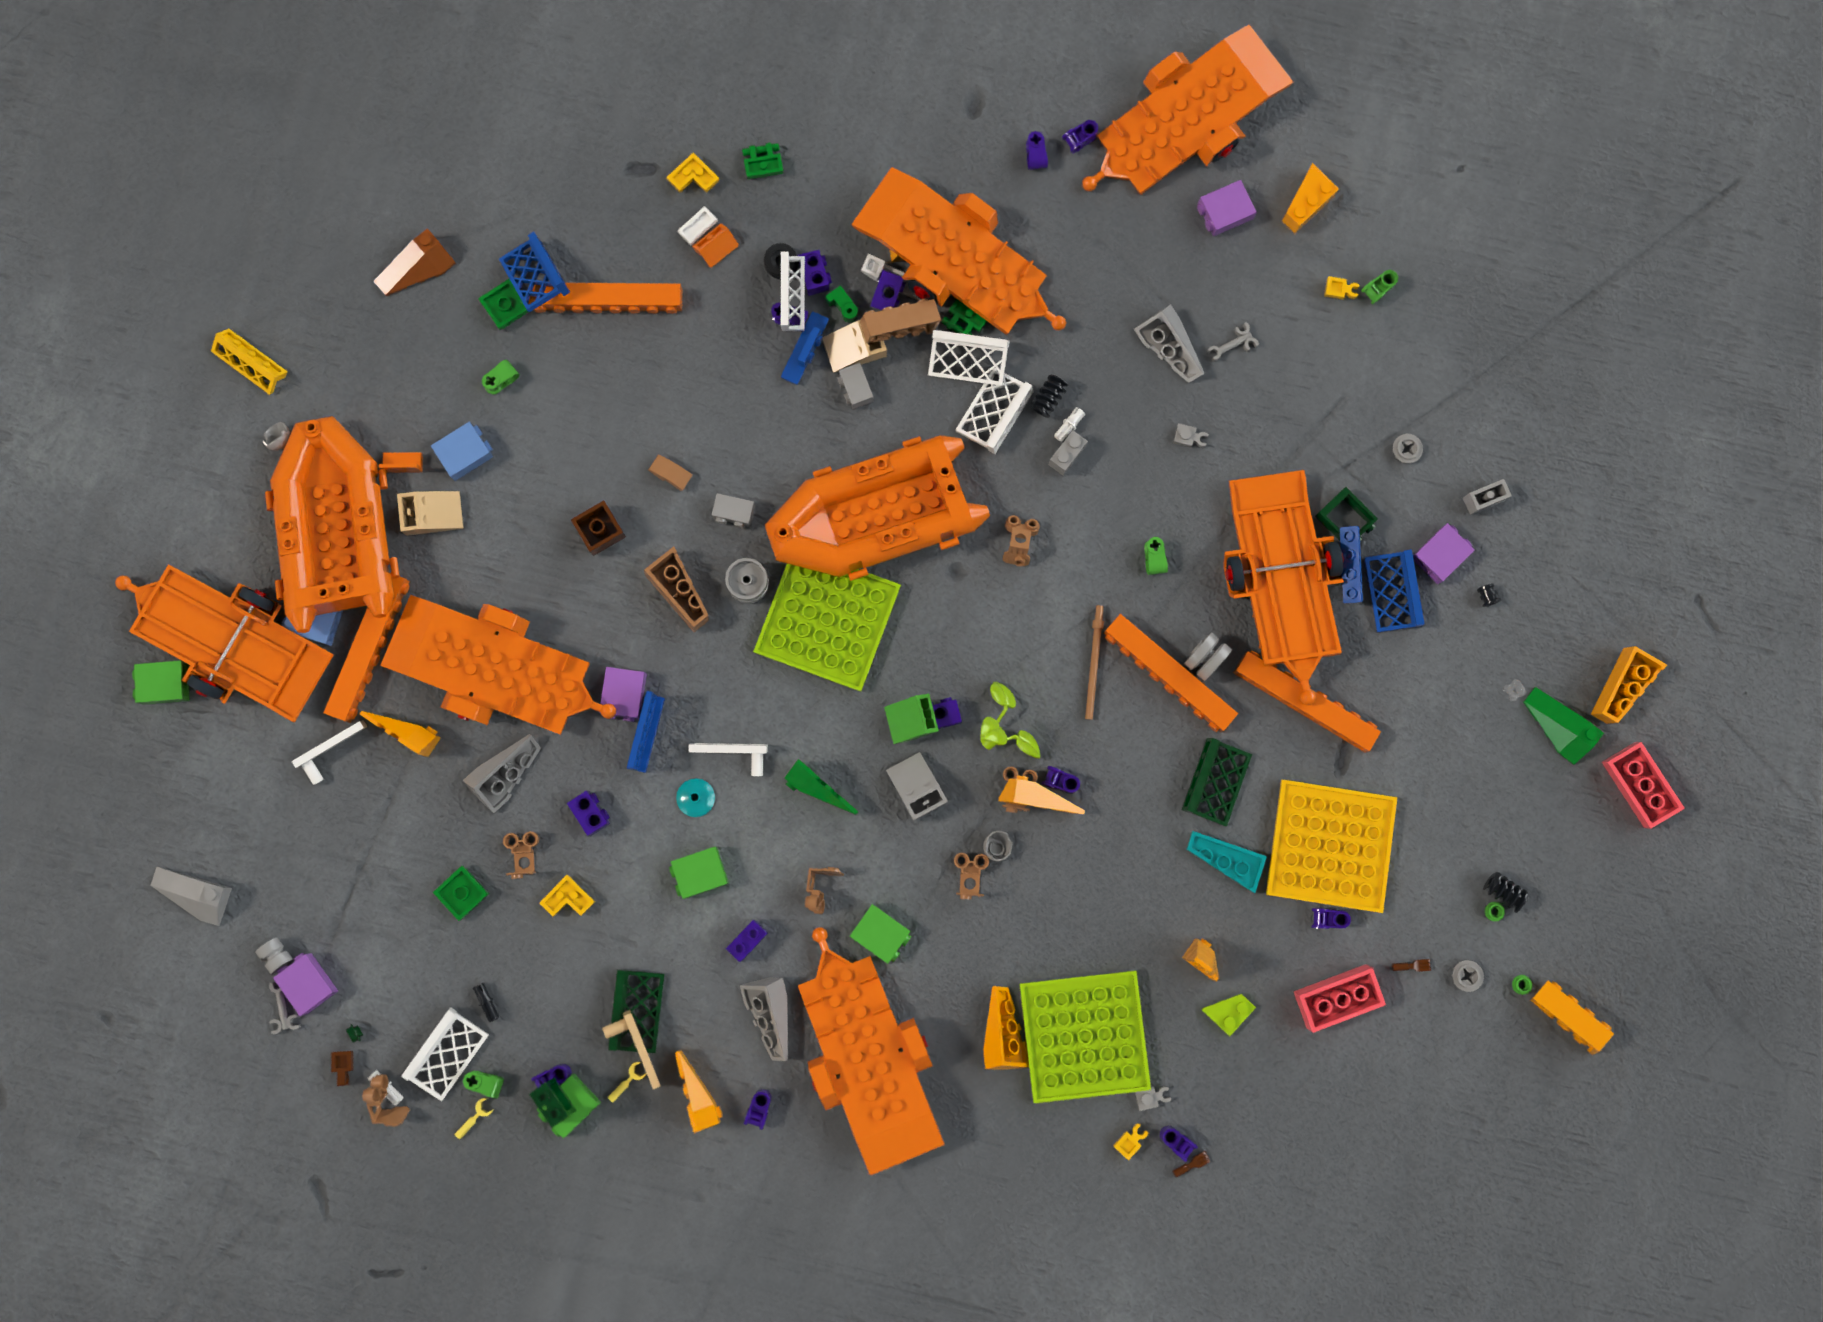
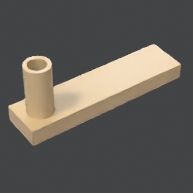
M626 1011L623 1013L624 1019L602 1028L606 1039L629 1029L652 1088H658L660 1083L631 1011Z

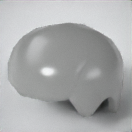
M276 423L264 433L266 442L264 440L262 442L271 451L284 449L291 431L285 423Z
M999 830L992 832L984 840V853L990 860L996 862L1005 860L1011 854L1013 843L1006 832Z

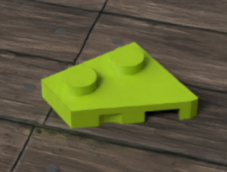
M1238 994L1210 1006H1205L1201 1010L1228 1036H1231L1256 1007L1242 994Z

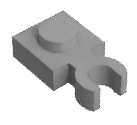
M1178 423L1173 443L1192 447L1193 443H1196L1198 447L1205 448L1206 443H1202L1200 438H1208L1209 434L1206 432L1197 434V428Z
M1152 1086L1151 1090L1134 1092L1138 1110L1142 1111L1159 1107L1158 1101L1160 1100L1162 1102L1171 1101V1097L1163 1098L1162 1093L1169 1090V1088L1163 1086L1155 1092V1088Z

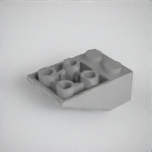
M920 752L886 770L913 821L948 803Z

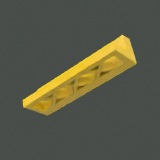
M231 329L216 333L211 352L266 393L272 394L277 381L285 378L288 371ZM220 344L224 347L226 353L219 350ZM233 355H236L239 358L241 364H238L235 361ZM248 366L253 368L255 375L250 373ZM263 376L270 380L269 386L265 384Z

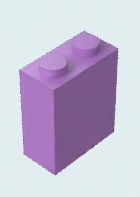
M1241 180L1200 197L1197 205L1199 214L1203 215L1207 230L1211 231L1213 236L1253 220L1257 213Z
M1447 523L1413 555V560L1434 582L1439 584L1474 549L1470 541L1465 538L1463 539L1458 534V530L1453 525Z
M606 667L600 704L610 703L615 706L616 714L611 719L615 720L616 716L623 717V721L634 722L635 719H639L647 677L645 672Z
M301 953L293 959V964L280 968L277 971L278 975L273 978L299 1016L307 1015L338 992L312 953Z

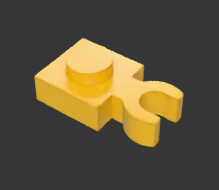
M1329 276L1324 296L1343 299L1347 295L1351 299H1356L1358 294L1353 293L1351 289H1358L1359 284L1352 283L1346 285L1347 279Z
M1139 1123L1133 1126L1131 1135L1126 1131L1113 1145L1128 1161L1142 1146L1138 1142L1139 1139H1144L1148 1135L1146 1130L1142 1134L1137 1133V1129L1141 1126Z

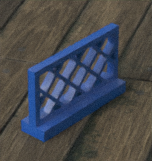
M535 232L528 235L530 240L499 258L528 312L533 311L560 293L563 296L570 293ZM531 247L529 256L523 255L524 251ZM510 259H515L513 265L506 264V262ZM521 259L527 260L524 267L518 266ZM532 261H538L536 268L530 267ZM516 271H523L520 278L514 277ZM528 272H534L532 279H525ZM539 273L545 274L543 281L537 280ZM523 283L529 284L527 291L521 290ZM535 285H541L539 292H533ZM546 286L554 288L552 291L544 293ZM530 296H536V300L528 304Z
M1412 549L1364 558L1377 633L1423 627L1425 623ZM1400 557L1401 565L1397 570L1387 564L1391 558ZM1377 560L1383 564L1378 573L1370 568V561ZM1385 566L1394 572L1389 581L1379 575ZM1396 574L1404 580V584L1400 589L1390 583ZM1377 577L1387 583L1381 592L1373 586V582ZM1388 585L1398 591L1392 600L1383 594ZM1399 593L1407 598V603L1404 607L1394 602ZM1380 596L1390 602L1384 611L1376 604ZM1391 603L1401 610L1396 618L1386 613ZM1402 612H1405L1410 616L1411 623L1402 624L1397 618ZM1383 614L1393 620L1389 627H1380L1379 620Z
M647 691L645 694L627 764V769L643 773L647 772L665 698L658 697L650 691Z

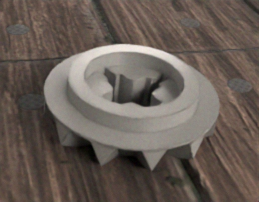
M1403 434L1394 441L1392 452L1395 455V459L1400 460L1402 463L1411 464L1421 457L1423 445L1415 435ZM1411 444L1413 445L1410 449L1411 453H1402L1404 450L1403 445H1405L1406 447L1410 446Z
M1465 960L1453 967L1454 970L1451 975L1454 981L1453 984L1459 990L1472 992L1482 985L1484 980L1483 970L1476 962ZM1464 970L1467 973L1474 972L1470 976V981L1467 979L1461 980L1465 976Z

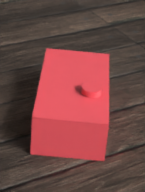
M1634 742L1602 761L1605 769L1644 828L1651 829L1685 809L1642 742Z
M1366 964L1294 991L1306 1028L1312 1033L1386 1005L1374 970Z

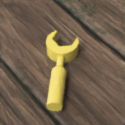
M635 1062L630 1066V1077L622 1081L608 1096L611 1102H614L629 1087L632 1079L640 1080L646 1076V1074L640 1076L635 1073V1066L641 1062Z
M482 1098L477 1102L475 1107L477 1113L474 1117H470L455 1133L458 1139H461L476 1123V1119L479 1116L485 1117L494 1111L493 1109L487 1112L482 1109L483 1101L489 1098Z

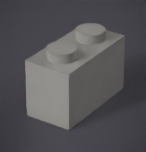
M860 363L839 370L837 380L840 388L844 387L846 394L843 395L847 405L851 404L852 409L874 402L871 389Z
M1072 430L1052 456L1048 465L1064 476L1084 450L1088 441Z
M1502 479L1463 497V500L1470 515L1501 503L1512 495L1505 480Z
M717 493L712 517L716 523L726 525L729 522L733 523L737 528L745 529V526H751L755 503L754 501Z

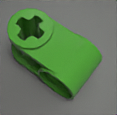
M1387 270L1363 287L1361 292L1365 293L1370 298L1371 304L1374 305L1395 286L1398 281V275L1393 270ZM1384 278H1389L1392 284H1387Z
M503 360L483 376L482 384L489 394L494 395L515 382L520 374L508 360Z
M1153 537L1144 545L1147 574L1167 573L1168 563L1165 556L1164 543L1161 538ZM1153 543L1154 546H1158V548L1155 551L1154 548L1150 547V545H1152Z
M480 1071L467 1073L463 1078L465 1088L492 1098L499 1097L504 1082L503 1077ZM476 1076L475 1080H477L478 1083L472 1085V1081L470 1080V1078Z

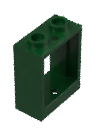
M1345 487L1315 517L1340 541V529L1327 515L1344 499L1367 522L1360 529L1361 541L1363 539L1361 535L1364 532L1368 534L1376 527L1374 523L1378 518Z
M555 1078L545 1082L529 1094L551 1128L577 1111Z

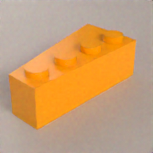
M1636 646L1623 648L1591 715L1606 724L1619 723L1634 705L1635 700L1642 696L1647 686L1653 683L1659 672L1664 670L1667 664Z
M1547 981L1530 1001L1550 1018L1556 1017L1558 1019L1556 1021L1563 1030L1574 1033L1573 1039L1579 1044L1587 1045L1589 1047L1587 1051L1590 1054L1594 1055L1600 1052L1614 1035L1611 1031L1612 1028L1604 1021L1599 1022L1594 1018L1595 1014L1588 1008L1583 1009L1579 1006L1578 1000L1569 994L1567 996L1563 993L1561 986L1556 982Z

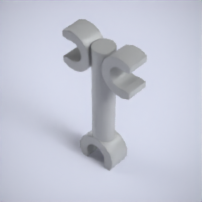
M1247 322L1243 324L1245 331H1240L1239 327L1235 328V334L1239 336L1238 338L1220 347L1211 346L1208 349V353L1212 351L1217 353V356L1212 358L1213 362L1217 361L1222 353L1244 343L1243 348L1246 352L1250 350L1248 343H1253L1255 348L1258 347L1259 342L1256 338L1252 337V334L1249 332L1250 326Z
M275 982L270 983L269 988L276 995L280 1019L269 1021L270 1024H278V1029L271 1031V1033L278 1034L284 1029L289 1028L293 1030L299 1029L301 1025H294L292 1023L294 1018L299 1017V1014L288 1017L284 993L280 988L277 989L275 987Z

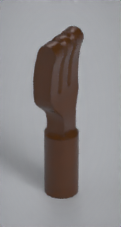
M1430 959L1414 960L1410 964L1392 963V971H1406L1409 969H1414L1417 972L1431 971Z
M1204 1150L1192 1157L1191 1162L1185 1163L1172 1172L1177 1178L1188 1172L1189 1169L1193 1167L1201 1168L1211 1161Z

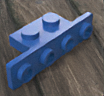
M811 312L805 325V331H802L782 372V379L795 385L799 384L808 363L811 364L814 358L816 346L819 347L821 344L822 334L829 321L827 317Z
M1359 526L1341 527L1340 544L1344 558L1341 575L1344 583H1342L1343 603L1363 602L1360 529Z

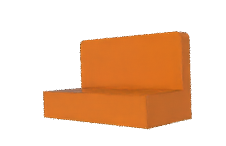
M720 223L692 247L703 257L707 265L712 268L737 248L739 244L730 230Z
M421 452L383 453V464H379V469H385L386 473H422L423 454Z

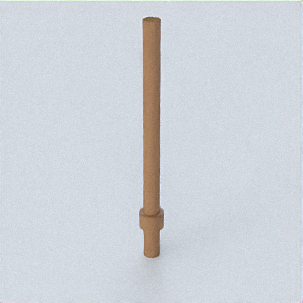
M1096 605L1095 620L1092 623L1094 632L1085 719L1093 720L1101 630L1104 629V621H1102L1104 606Z

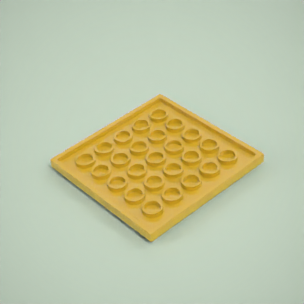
M1282 779L1266 895L1383 913L1397 797Z

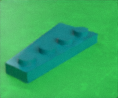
M1195 831L1191 832L1186 848L1187 851L1252 893L1256 892L1267 856Z

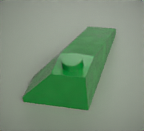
M1534 687L1523 701L1531 715L1545 731L1544 734L1554 744L1557 753L1573 765L1593 749L1604 734L1590 721L1537 687Z
M799 759L785 776L787 780L786 785L792 791L797 789L801 793L849 813L858 814V811Z

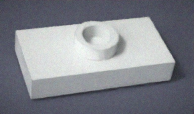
M704 206L678 230V233L691 246L718 220Z

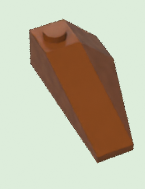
M427 228L406 246L374 282L388 296L407 289L408 286L415 283L420 284L431 277L441 276L454 266L456 262Z

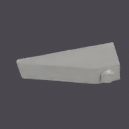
M1171 304L1134 328L1142 343L1148 349L1151 348L1155 351L1161 360L1164 359L1169 363L1172 369L1188 383L1204 374L1181 319Z
M529 734L478 766L463 782L492 813H495L509 800L512 795V789L516 784H519L522 773L526 768L530 767L541 747L532 735Z
M156 867L150 885L198 920L220 926L232 888L161 867Z
M769 977L740 985L746 1009L751 1010L755 1018L753 1023L755 1027L759 1026L763 1034L761 1039L771 1060L787 1061L788 1010L787 993L783 978Z

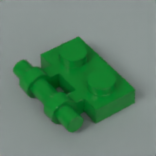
M770 142L763 146L755 147V145H752L749 148L742 149L743 157L751 155V158L744 159L747 180L784 174L781 154H773L774 151H780L779 143L771 144ZM767 153V156H756V154Z
M956 299L948 313L953 315V318L950 320L945 316L941 321L942 324L947 326L948 330L973 335L971 334L973 329L980 333L987 323L984 318L958 299ZM959 320L967 325L965 329L957 324Z

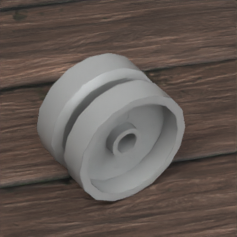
M738 559L726 571L725 582L727 589L733 598L739 602L755 603L767 593L769 587L768 575L762 564L755 559ZM746 578H750V582L745 583L743 581H746Z
M1213 632L1197 644L1191 651V655L1184 662V665L1190 670L1195 669L1202 663L1203 665L1197 671V676L1203 681L1219 667L1232 651L1225 643L1214 650L1213 648L1219 642V638Z

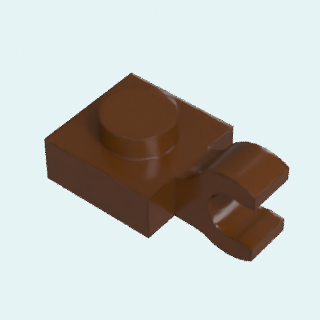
M353 1051L331 1052V1072H337V1086L349 1085L348 1071H353Z

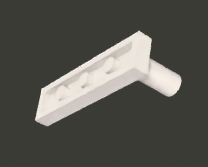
M364 720L357 722L291 762L295 768L302 766L313 785L323 780V777L312 759L367 728Z
M690 743L689 752L752 753L751 776H763V753L768 752V744Z

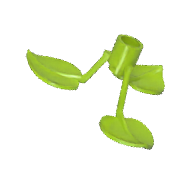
M993 681L990 686L991 695L998 704L1004 706V709L997 720L992 717L984 718L980 736L982 745L986 749L991 750L996 745H1005L1007 741L1016 739L1017 746L1024 753L1040 759L1039 746L1030 733L1020 730L1017 733L1018 735L1007 737L1002 727H999L998 723L1008 710V707L1011 709L1015 708L1016 700L1013 693L1005 685Z

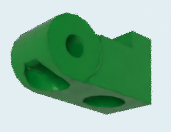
M841 285L825 296L827 304L830 307L835 304L842 313V319L845 322L852 323L857 319L858 309Z

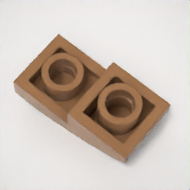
M659 454L648 469L662 481L666 480L680 491L685 488L692 477L690 472Z

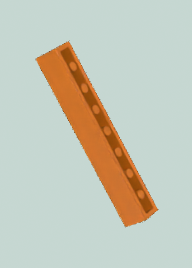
M565 283L570 293L565 296L560 293L534 309L538 313H544L546 310L563 313L565 310L575 313H582L583 311H591L593 313H602V311H610L611 313H620L621 311L639 313L640 311H647L648 313L655 314L658 311H666V313L675 314L677 311H682L681 284ZM535 285L533 292H539L541 285ZM546 286L544 293H548L554 288ZM530 296L529 304L536 300V296Z
M401 576L392 579L394 599L386 617H374L367 607L323 712L324 714L349 723L355 719L358 713L357 706L365 696L364 689L372 679V670L379 663V653L386 646L387 634L394 627V617L401 610L402 598L409 591L410 585L407 579Z
M1121 613L1104 632L1106 635L1105 639L1112 645L1117 644L1121 648L1120 652L1126 657L1131 656L1135 660L1134 663L1143 670L1145 668L1150 672L1149 676L1154 681H1160L1165 685L1164 689L1168 693L1177 695L1182 705L1185 707L1190 706L1194 710V715L1201 720L1204 718L1213 731L1223 732L1239 714Z
M1254 651L1244 653L1233 672L1235 675L1366 753L1371 750L1381 733L1377 729V725L1370 721L1365 722L1361 720L1359 714L1353 711H1346L1341 703L1328 700V696L1320 691H1313L1316 694V701L1312 705L1303 704L1300 699L1303 692L1301 682L1293 679L1294 675L1287 671L1282 672L1278 670L1276 664L1264 666L1263 660L1260 659L1261 656Z

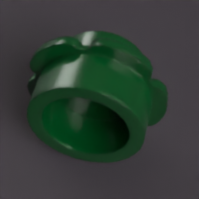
M350 1024L351 1027L346 1029L353 1043L358 1040L360 1042V1037L363 1036L358 1025L354 1027L353 1024Z

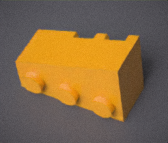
M1313 163L1282 220L1294 233L1300 230L1339 190Z

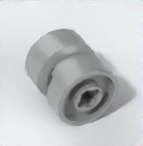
M278 937L268 941L255 952L261 962H266L265 967L271 975L276 974L280 968L291 964L293 961L288 951L282 950L284 946Z

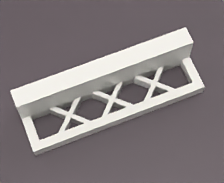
M781 252L782 331H805V257L789 256V252ZM790 262H801V268L794 273L790 269ZM794 278L801 283V286L796 291L790 287V282ZM795 296L801 301V304L796 309L790 305V300ZM796 314L800 318V326H789V320Z

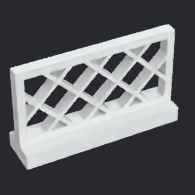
M933 330L928 375L1003 386L1010 340ZM937 342L945 343L949 349L941 356L936 350ZM958 345H963L967 353L958 358L953 349ZM976 348H982L986 355L977 361L971 352ZM995 350L1003 351L1002 360L998 363H995L990 356ZM951 351L956 361L948 367L942 358ZM969 354L975 363L966 369L960 360ZM988 357L994 366L985 372L979 363ZM941 360L946 369L941 373L933 372L934 364ZM958 362L965 370L959 376L954 375L950 369ZM977 365L983 374L978 378H973L969 370ZM995 367L1000 373L999 381L991 380L987 375Z
M996 368L989 374L991 380L995 375L1000 376ZM1004 373L1003 386H993L991 384V387H988L989 384H983L956 428L957 433L984 446L993 454H996L1033 394L1031 384L1023 383ZM1015 384L1020 387L1016 393L1009 394L1007 386ZM1005 387L1007 395L996 398L994 390ZM992 391L994 399L983 402L982 396L984 392ZM1008 399V408L999 410L997 402ZM996 403L998 411L986 413L985 405ZM983 406L984 415L974 417L973 410ZM999 414L1000 421L998 424L990 426L988 417ZM986 418L988 426L977 429L975 421ZM973 422L975 430L970 432L962 430L966 423ZM989 430L990 437L987 442L979 439L978 433Z
M450 1007L401 1077L407 1081H412L442 1101L489 1034ZM456 1019L464 1023L465 1031L453 1032L452 1025ZM477 1032L483 1037L478 1043L470 1044L468 1033ZM466 1034L467 1045L456 1047L454 1036ZM446 1037H452L453 1047L442 1049L441 1040ZM468 1048V1058L458 1060L457 1050ZM454 1050L455 1061L444 1063L443 1052ZM440 1053L441 1064L430 1066L429 1057L432 1054ZM456 1064V1075L447 1077L445 1066ZM442 1067L444 1078L433 1080L431 1069ZM428 1070L429 1081L421 1082L415 1077L419 1071ZM444 1081L446 1089L440 1094L434 1090L433 1083Z

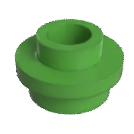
M1490 902L1485 907V916L1490 921H1500L1505 915L1504 907L1498 902ZM1493 908L1497 910L1496 915L1491 913Z
M1518 975L1512 981V988L1518 994H1528L1532 989V981L1525 975ZM1520 981L1524 982L1523 988L1519 987Z

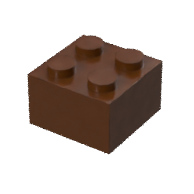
M604 500L571 519L593 556L626 537Z

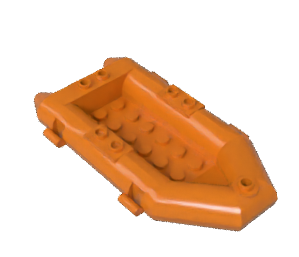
M329 416L297 422L292 429L270 479L271 491L265 492L267 511H274L281 580H275L277 600H284L285 615L298 633L309 632L316 615L367 606L376 618L386 617L394 599L392 579L400 577L398 560L396 557L389 559L380 491L388 488L386 470H378L377 462L335 417ZM378 476H379L380 485L377 484V477H378ZM389 564H390V567H391V574L389 573V569H388V565H389Z
M939 435L922 441L920 436L903 441V448L834 471L829 466L812 472L814 477L805 480L765 524L776 560L836 577L848 574L850 581L869 575L868 567L936 544H939L941 550L959 545L957 537L975 532L990 517L986 505L966 502L953 468L952 461L965 449L962 439Z

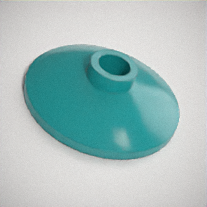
M702 779L687 780L677 791V805L684 814L691 817H701L707 814L714 805V790L708 782ZM693 794L698 795L697 801L692 800L691 797Z

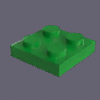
M510 279L478 298L500 331L528 313Z
M464 866L458 868L433 892L458 921H461L489 895L485 888Z

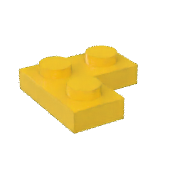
M694 153L667 176V180L679 192H682L694 180L707 193L720 181L719 177Z
M566 875L539 904L553 917L567 903L582 916L596 901L569 875Z

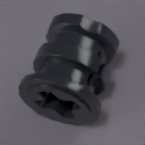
M1493 583L1477 589V592L1481 594L1480 599L1484 601L1483 607H1488L1501 601V598L1496 596L1498 593L1493 589Z

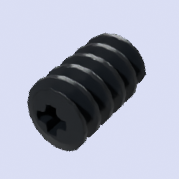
M1055 375L1048 376V381L1044 382V387L1040 388V393H1037L1036 399H1033L1031 402L1032 409L1046 418L1050 417L1047 411H1054L1051 405H1058L1055 399H1062L1059 393H1066L1063 387H1068L1064 380Z
M1500 872L1493 873L1483 887V890L1489 888L1488 895L1496 893L1495 900L1502 897L1501 904L1508 901L1507 908L1510 909L1515 906V913L1522 909L1528 899V892L1526 890H1521L1519 885L1514 886V882L1508 881L1506 876L1501 877Z

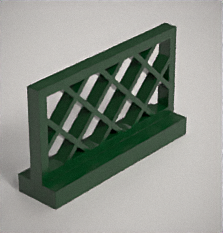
M1207 738L1181 810L1227 827L1252 754L1222 743L1218 739ZM1219 747L1226 749L1228 757L1220 760L1217 754ZM1239 754L1245 756L1243 765L1237 767L1233 757ZM1230 759L1234 769L1225 772L1222 762ZM1218 764L1222 774L1214 778L1211 769ZM1236 772L1238 780L1231 785L1227 775ZM1224 777L1228 787L1219 790L1215 780ZM1212 782L1216 792L1207 796L1204 790L1205 786ZM1229 789L1232 797L1230 801L1225 803L1221 793ZM1217 795L1221 805L1212 808L1209 798ZM1206 801L1209 811L1205 813L1197 811L1199 803ZM1222 807L1225 812L1223 821L1217 819L1214 812Z
M617 969L611 1024L624 1019L623 1013L626 1007L637 1020L636 1026L640 1024L646 1031L641 1038L643 1039L646 1035H649L653 1040L652 1049L646 1048L647 1053L656 1054L664 974ZM629 975L638 976L642 981L634 989L628 984ZM641 976H646L647 978L643 980ZM651 977L660 978L659 986L652 991L645 982ZM644 984L651 993L641 1000L634 991ZM633 993L640 1002L630 1009L625 1002L626 998ZM653 995L657 1000V1006L650 1011L643 1002ZM642 1004L648 1013L639 1020L632 1011ZM651 1015L655 1020V1025L647 1030L641 1021ZM629 1029L623 1034L619 1033L609 1038L608 1050L638 1052L637 1048L633 1047L635 1043L629 1047L621 1046V1038L627 1033L631 1036Z

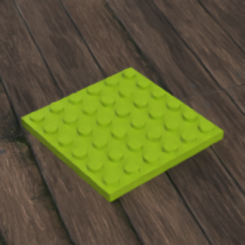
M787 564L753 653L862 692L901 584L870 573L867 576L850 581L848 574L836 577Z
M1136 970L1019 983L1033 1103L1151 1090Z

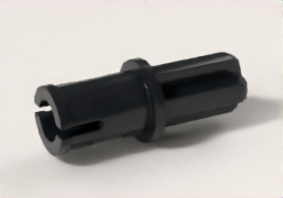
M483 982L479 986L476 985L473 987V990L480 1002L479 1007H482L489 1022L497 1020L499 1015L492 1002L494 999L490 997L485 983Z

